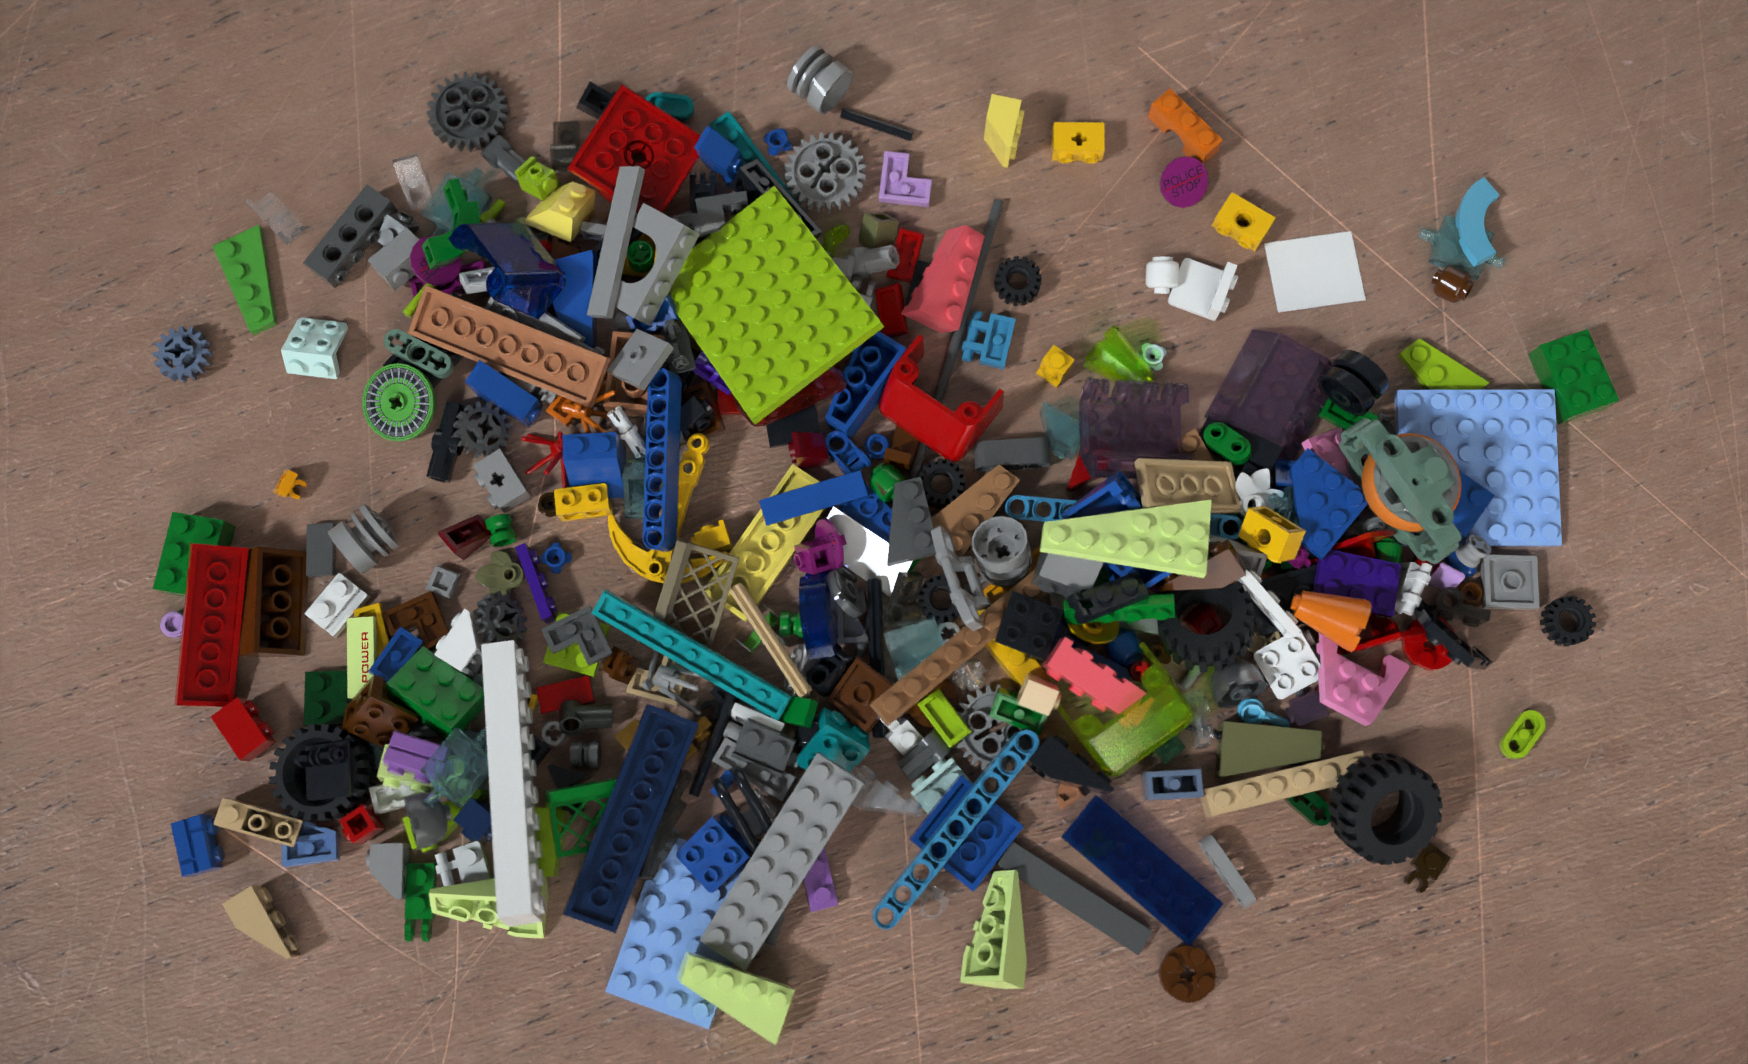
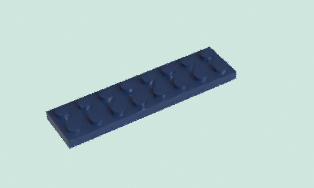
M646 704L563 910V915L616 933L694 738L698 723Z

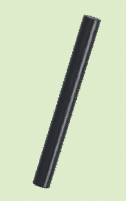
M729 692L726 693L689 794L699 797L736 700V696Z

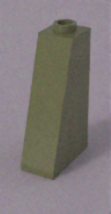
M1223 721L1218 724V731H1222V739L1217 740L1215 777L1222 778L1320 759L1321 754H1324L1325 739L1322 738V731Z

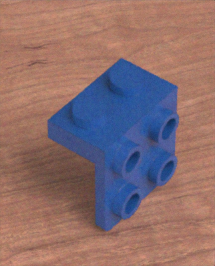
M722 813L712 816L676 853L680 862L710 893L715 892L738 868L752 857V853L743 837L736 830L733 820L728 815H723Z

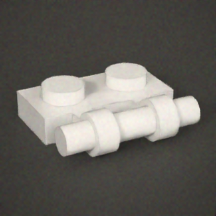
M1415 562L1401 563L1394 615L1402 614L1403 612L1412 616L1415 608L1420 606L1422 591L1431 580L1432 565L1422 563L1420 566Z
M475 841L454 848L453 852L456 860L448 862L446 852L435 855L437 861L435 868L437 875H441L444 887L455 885L451 873L455 869L459 870L462 884L492 879L482 842Z

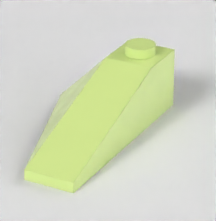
M994 871L982 902L985 908L979 922L975 921L973 930L976 931L971 946H966L963 954L960 982L999 989H1024L1027 957L1018 871Z
M544 876V885L540 886L541 897L544 896L546 902V913L542 914V922L510 927L497 918L495 878L433 888L429 891L432 913L463 922L469 919L484 923L483 927L487 929H492L493 926L508 930V935L515 937L544 939L548 906L547 876Z

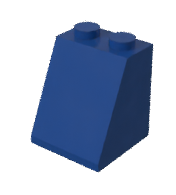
M616 432L563 435V462L571 487L606 483L609 499L627 498L626 447Z

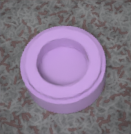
M171 611L163 616L160 623L163 634L171 638H181L183 613Z

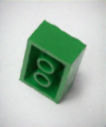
M1588 329L1541 344L1528 354L1542 388L1555 389L1556 420L1558 425L1605 410L1619 401Z
M172 512L153 589L165 594L185 597L190 543L231 546L235 526L224 520Z
M424 646L386 683L387 698L390 701L418 714L420 722L450 743L458 737L485 707L484 688L447 662L435 656L434 653Z

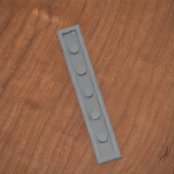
M640 166L619 168L587 315L592 318L612 319L645 172V169Z

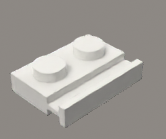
M338 573L304 614L330 633V635L337 638L347 626V618H354L353 610L362 608L371 596L366 594L343 574Z

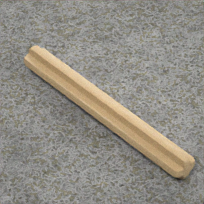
M741 583L736 584L730 589V593L796 694L801 698L807 696L812 691V688L744 585Z

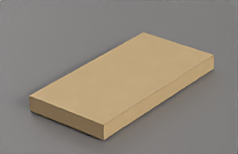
M1138 458L1134 462L1143 509L1212 499L1211 513L1238 514L1242 511L1239 497L1235 491L1236 481L1232 462Z

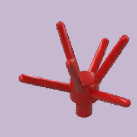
M561 431L557 433L558 440L556 441L530 433L527 436H522V441L549 445L551 450L549 455L527 469L525 474H531L553 459L544 471L548 475L561 459L562 488H568L567 472L563 462V433Z

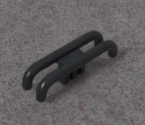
M737 766L733 768L732 774L748 802L741 807V812L722 778L714 779L713 785L753 855L759 846L755 837L763 832L767 833L773 823L748 782L743 769Z

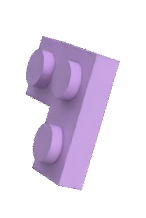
M884 151L879 202L929 207L932 180L907 177L908 153Z

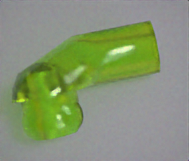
M846 224L837 225L825 233L823 248L825 251L830 252L831 257H834L836 245L850 236L851 230Z

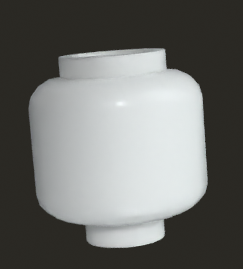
M1153 257L1152 261L1146 264V286L1154 289V294H1170V289L1176 288L1179 285V264L1173 261V257Z

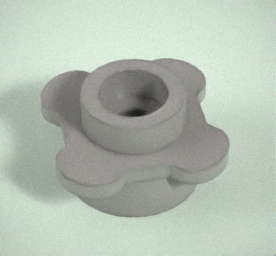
M543 388L539 392L542 395L540 402L544 400L548 404H551L557 394Z

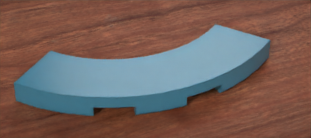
M1484 177L1474 183L1466 192L1456 213V228H1458L1460 235L1459 243L1473 267L1493 258L1497 253L1487 238L1484 217L1488 206L1495 202L1500 195Z

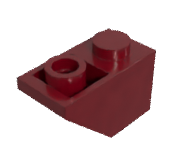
M791 433L793 441L788 442L792 464L797 463L798 468L801 470L829 465L824 433Z

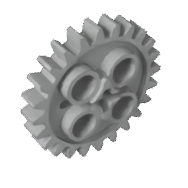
M820 132L819 139L816 140L813 135H810L809 143L803 139L801 140L802 148L793 147L795 155L788 154V161L790 163L785 164V170L788 171L785 173V180L789 181L787 183L788 190H793L791 192L792 197H799L800 205L808 202V210H811L815 205L817 206L818 213H821L823 207H826L828 213H831L832 206L841 211V203L850 206V197L855 200L858 199L856 191H863V184L861 183L866 182V175L863 174L866 172V165H863L864 157L858 156L859 148L851 149V140L844 144L842 135L837 140H834L833 133H830L828 139H825L823 133ZM823 153L829 155V157L826 159L818 158V156ZM841 168L849 170L845 174H840L837 171ZM812 172L813 176L806 178L802 174ZM826 186H830L833 188V190L828 193L823 192L821 189Z
M1000 684L997 685L994 692L987 685L984 694L977 688L975 690L976 698L968 694L966 698L969 704L960 703L959 706L964 712H957L972 733L962 739V742L956 748L966 749L963 758L971 755L973 757L971 761L972 766L978 761L981 762L982 771L1009 740L1007 737L1008 729L1017 728L1019 731L1023 730L1009 724L1000 730L1001 735L993 732L982 739H974L976 735L989 730L992 727V722H995L996 725L1003 723L989 717L997 689L1001 687ZM975 715L982 716L985 719V727L982 729L973 728L970 722L971 718ZM1022 735L1020 741H1018L1020 748L1023 750H1027L1031 743L1026 735ZM990 739L996 742L997 751L995 753L988 754L983 750V742ZM1005 756L1001 761V766L1005 771L1007 770L1008 763L1012 767L1014 764L1009 756Z

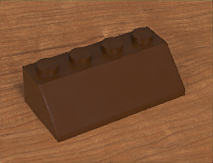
M262 546L248 550L240 635V656L264 658L305 656L306 615L304 613L307 611L308 576H306V551Z

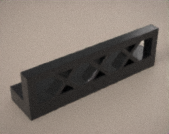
M758 159L739 167L731 188L735 192L746 191L748 205L775 186L816 239L819 238L822 231ZM742 181L746 184L748 192L741 186Z

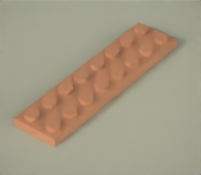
M427 285L423 289L408 334L476 362L480 360L493 369L590 408H593L611 358Z

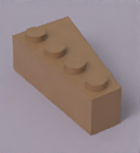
M997 465L931 518L933 528L942 526L948 531L956 555L958 557L965 556L972 547L971 539L976 528L982 522L995 517L1018 486L1020 479L1001 465Z

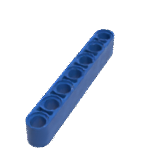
M660 368L648 384L643 543L649 549L668 552L675 547L677 541L682 382L679 375L664 368ZM665 378H667V381H666L665 385L663 386V382H664ZM666 403V408H665V410L662 412V408H663L664 404ZM665 429V435L661 438L662 432ZM664 455V461L661 464L660 461L662 456ZM663 482V488L660 491V484ZM662 508V515L659 517V511ZM661 534L662 538L658 544V537Z

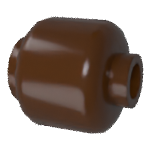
M1453 265L1445 267L1443 271L1438 269L1432 279V284L1435 285V295L1452 303L1460 300L1464 301L1474 284L1471 281V274Z

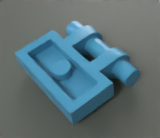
M973 311L966 327L968 329L966 341H963L961 348L963 351L962 361L972 362L973 354L977 353L981 354L979 364L1004 370L1016 319L991 313L988 323L981 321L982 312ZM978 332L986 333L984 344L976 343Z

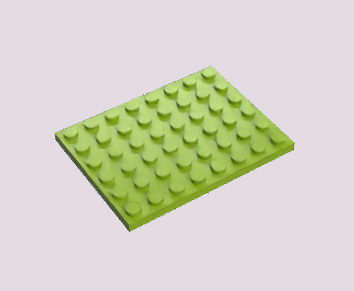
M775 186L727 221L720 231L710 234L693 247L667 296L671 295L676 305L677 315L754 424H757L884 328L882 322Z

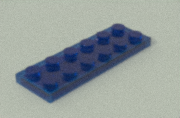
M1097 795L1091 798L1060 836L1189 947L1224 904Z

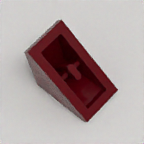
M477 514L440 530L438 535L455 555L465 560L490 539L491 532L487 529L486 523Z

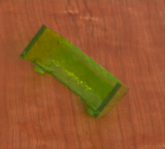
M1144 642L1140 643L1139 646L1151 667L1145 670L1141 679L1142 685L1148 692L1145 696L1105 725L1094 715H1084L1073 722L1060 703L1057 707L1063 719L1102 772L1110 777L1119 776L1190 725L1194 719V711L1191 705Z

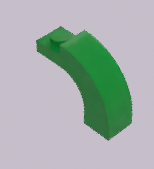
M458 178L448 180L443 187L453 216L451 231L443 235L427 238L422 245L430 270L447 266L460 258L474 241L479 229L480 211L477 200L467 202V191L464 186H461Z

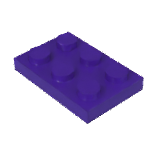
M1330 549L1322 560L1318 558L1313 592L1366 599L1371 601L1372 604L1370 614L1390 618L1394 616L1401 564Z

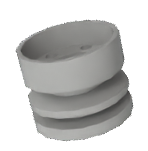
M816 45L807 50L793 67L788 77L787 89L795 94L797 93V96L801 99L807 98V104L818 113L824 115L830 112L846 94L853 79V72L841 62H833V56L825 53L824 49Z
M363 504L359 507V510L365 519H362L357 513L353 512L350 514L355 524L353 528L344 521H341L328 531V535L346 559L360 573L365 574L378 564L373 554L375 550L387 557L390 553L384 543L386 542L393 550L400 547V544L395 537L394 531L378 512L376 513L369 506Z
M999 516L982 522L976 528L971 539L972 550L978 570L984 580L991 585L1007 587L1019 583L1030 573L1033 565L1032 553L1027 532L1021 523L1010 517Z

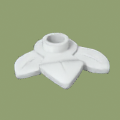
M1267 468L1255 471L1251 477L1241 472L1235 483V491L1240 498L1242 509L1240 513L1244 517L1248 510L1249 500L1252 501V507L1267 506L1274 510L1284 496V492L1270 489V472Z

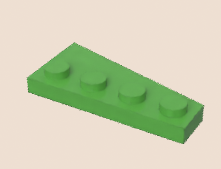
M260 225L213 245V249L242 315L253 335L278 325L273 294L271 293L269 283L271 279L270 273L267 270V253L263 244V228Z

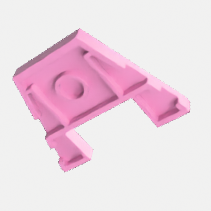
M1319 633V643L1316 644V648L1321 662V668L1318 669L1320 703L1364 726H1368L1373 723L1408 671L1410 665L1392 655H1388L1383 658L1378 676L1337 654L1338 645Z

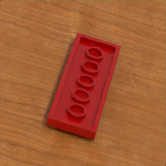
M190 543L175 705L224 707L234 700L249 548Z

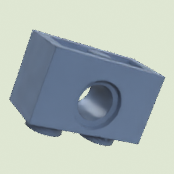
M1201 769L1155 771L1141 774L1144 801L1204 797Z

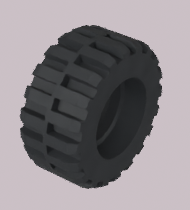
M1374 753L1372 758L1365 756L1358 759L1359 763L1356 765L1352 763L1346 768L1347 772L1344 776L1340 775L1336 780L1338 785L1332 789L1330 794L1333 800L1329 802L1328 812L1332 814L1329 820L1334 828V833L1359 856L1374 864L1391 865L1392 861L1398 864L1405 862L1407 857L1414 858L1419 854L1418 851L1421 848L1425 849L1430 844L1428 842L1431 836L1435 837L1438 828H1436L1437 823H1441L1442 813L1439 809L1443 808L1442 798L1438 796L1440 795L1438 785L1433 782V778L1428 773L1405 758L1393 753ZM1399 790V801L1394 813L1382 824L1371 827V817L1377 803L1390 792Z

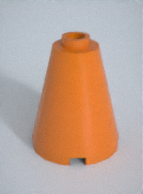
M1304 590L1300 595H1294L1290 605V609L1294 610V617L1350 652H1353L1361 639L1359 634L1362 628L1365 629L1372 608L1371 601L1366 599Z

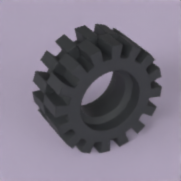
M1014 256V260L1008 258L1005 264L1002 262L999 265V270L997 269L995 276V291L999 293L998 297L1000 299H1005L1006 304L1009 305V302H1013V306H1017L1018 303L1024 306L1027 301L1031 303L1034 297H1037L1042 275L1039 274V267L1034 266L1035 262L1033 260L1030 263L1027 262V257L1024 256L1023 260H1019V256ZM1014 273H1021L1026 276L1028 284L1025 288L1017 290L1009 285L1008 278Z
M940 458L936 462L934 460L930 461L929 465L925 464L919 477H921L929 506L932 507L934 505L938 509L943 506L946 507L963 493L965 478L958 464H952L949 459L942 461V458ZM940 474L948 476L952 483L951 488L945 493L936 492L931 486V481L935 476Z
M940 574V576L934 575L931 579H927L924 585L921 586L918 595V605L921 613L926 616L927 620H932L936 624L953 622L960 616L953 603L946 609H939L932 603V595L937 590L943 589L951 593L945 574Z
M1565 596L1552 601L1544 607L1546 610L1541 613L1544 619L1540 620V625H1545V629H1542L1543 634L1548 633L1547 639L1549 641L1555 640L1554 644L1571 646L1589 639L1588 636L1594 633L1592 628L1596 627V622H1592L1596 615L1589 612L1592 607L1590 605L1585 606L1584 603L1586 601L1583 599L1577 600L1576 596L1569 598ZM1562 612H1571L1576 617L1577 626L1573 631H1566L1561 627L1559 616Z

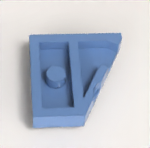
M303 820L295 847L282 844V866L285 868L340 860L339 833Z

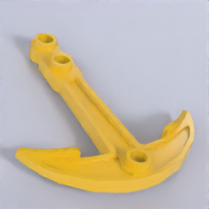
M695 433L689 437L687 441L688 450L683 453L679 465L677 540L680 536L693 488L698 484L705 463L704 454L710 448L709 439L701 433ZM701 439V446L694 448V441ZM688 464L693 465V470L690 473L685 472V467ZM614 514L608 515L610 538L623 562L640 576L664 584L674 548L668 552L653 549L647 552L635 545L636 541L623 530ZM661 534L658 537V544L662 538ZM710 556L709 558L710 560H713L716 557ZM705 558L690 559L694 569L707 563ZM720 559L714 562V568L717 569L725 560ZM654 564H658L660 567L657 573H653L651 570ZM688 565L686 566L684 574L690 571ZM707 566L697 571L696 574L700 579L712 573L710 566ZM693 574L682 579L681 584L694 581Z

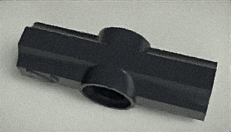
M446 402L440 428L435 430L432 437L431 448L433 453L426 475L429 479L443 483H450L456 458L461 455L464 445L460 447L457 445L461 439L460 437L453 436L459 430L453 424L456 420H459L457 415L460 411L464 412L466 407L464 405Z

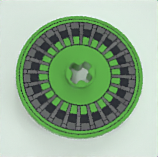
M390 364L380 368L370 377L363 392L362 407L365 419L375 433L387 440L408 441L416 438L429 426L435 412V393L429 379L419 369L407 364ZM396 398H400V402H402L401 407H398V404L395 402Z

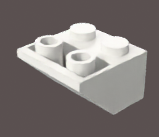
M464 609L462 613L459 612L452 620V628L447 636L444 635L436 645L437 651L434 655L459 671L474 677L482 667L481 644H487V642H483V634L477 635L476 633L480 627L473 624V621L477 620L478 617Z

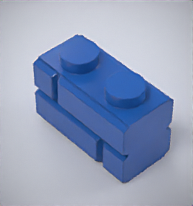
M201 814L171 823L182 877H194L223 867L224 850L221 845H218L215 835L218 834L219 828L213 825L215 819L211 815Z

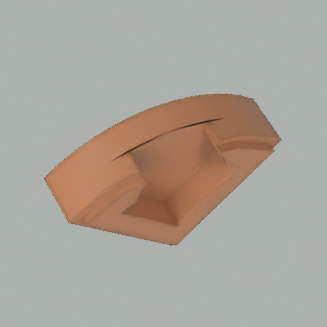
M1062 784L1058 786L1057 803L1060 810L1084 797L1080 788Z

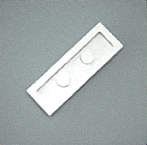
M1246 569V575L1236 580V582L1239 581L1243 585L1244 591H1248L1254 603L1284 637L1294 638L1301 631L1296 625L1298 623L1297 619L1289 611H1283L1278 605L1280 603L1278 597L1270 590L1266 591L1261 586L1262 580L1254 571Z

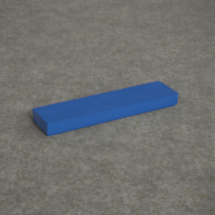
M859 470L761 499L759 503L766 526L860 499L868 496L861 471Z

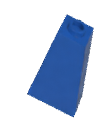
M589 250L542 263L557 319L584 336L586 339L583 343L594 349L597 346V318L588 316L587 311L598 266L596 251Z

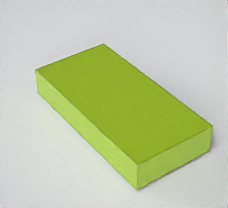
M939 688L917 704L949 748H952L972 733Z

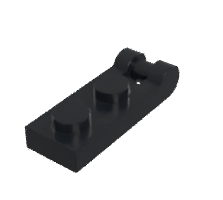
M1135 571L1085 592L1073 593L1067 597V603L1070 608L1074 609V617L1077 623L1084 624L1149 598V592L1138 571ZM1091 603L1092 607L1085 608L1084 605Z

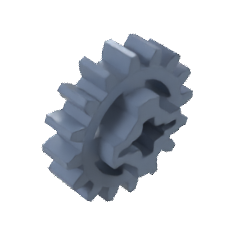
M179 326L178 332L170 328V335L168 337L163 334L160 335L163 342L155 343L159 351L154 352L152 355L159 359L154 365L160 369L159 372L166 377L168 376L172 381L176 382L179 379L183 383H186L188 376L196 380L197 372L205 374L202 367L204 365H211L206 359L213 356V353L208 350L211 343L205 340L206 337L201 332L196 331L192 327L187 330L183 326ZM190 340H193L197 347H194ZM168 361L173 363L175 369L170 366Z

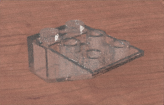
M856 765L853 767L850 773L865 782L851 804L855 808L866 812L914 818L922 817L923 812L920 811L922 805L909 796L906 800L897 795L899 792L898 788L888 781H885L884 784L875 779L876 773L865 765H862L861 768Z

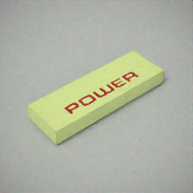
M374 616L347 618V694L349 699H353L373 676L368 671L377 660L376 617Z

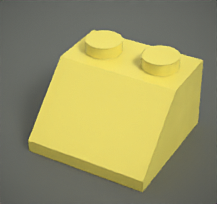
M573 181L554 190L546 199L541 200L525 219V224L572 242L580 232L582 221L588 222L594 214L596 190Z

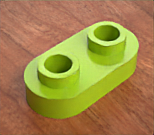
M1527 710L1517 715L1500 739L1499 747L1504 756L1510 759H1519L1529 753L1545 730L1546 722L1542 714L1535 710ZM1526 720L1531 722L1532 726L1530 729L1525 727ZM1511 741L1516 743L1515 750H1512L1509 746Z

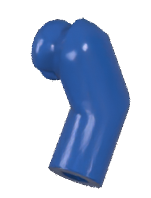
M1455 551L1445 558L1447 565L1464 573L1465 577H1470L1477 572V567L1470 568L1464 565L1457 558Z

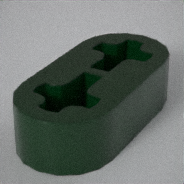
M1315 792L1301 794L1302 798L1307 801L1306 804L1301 800L1294 801V796L1285 798L1287 804L1313 826H1324L1330 823L1329 817L1332 814L1328 812L1329 804ZM1311 805L1315 809H1324L1322 813L1325 817L1324 820H1315L1316 813L1310 808Z

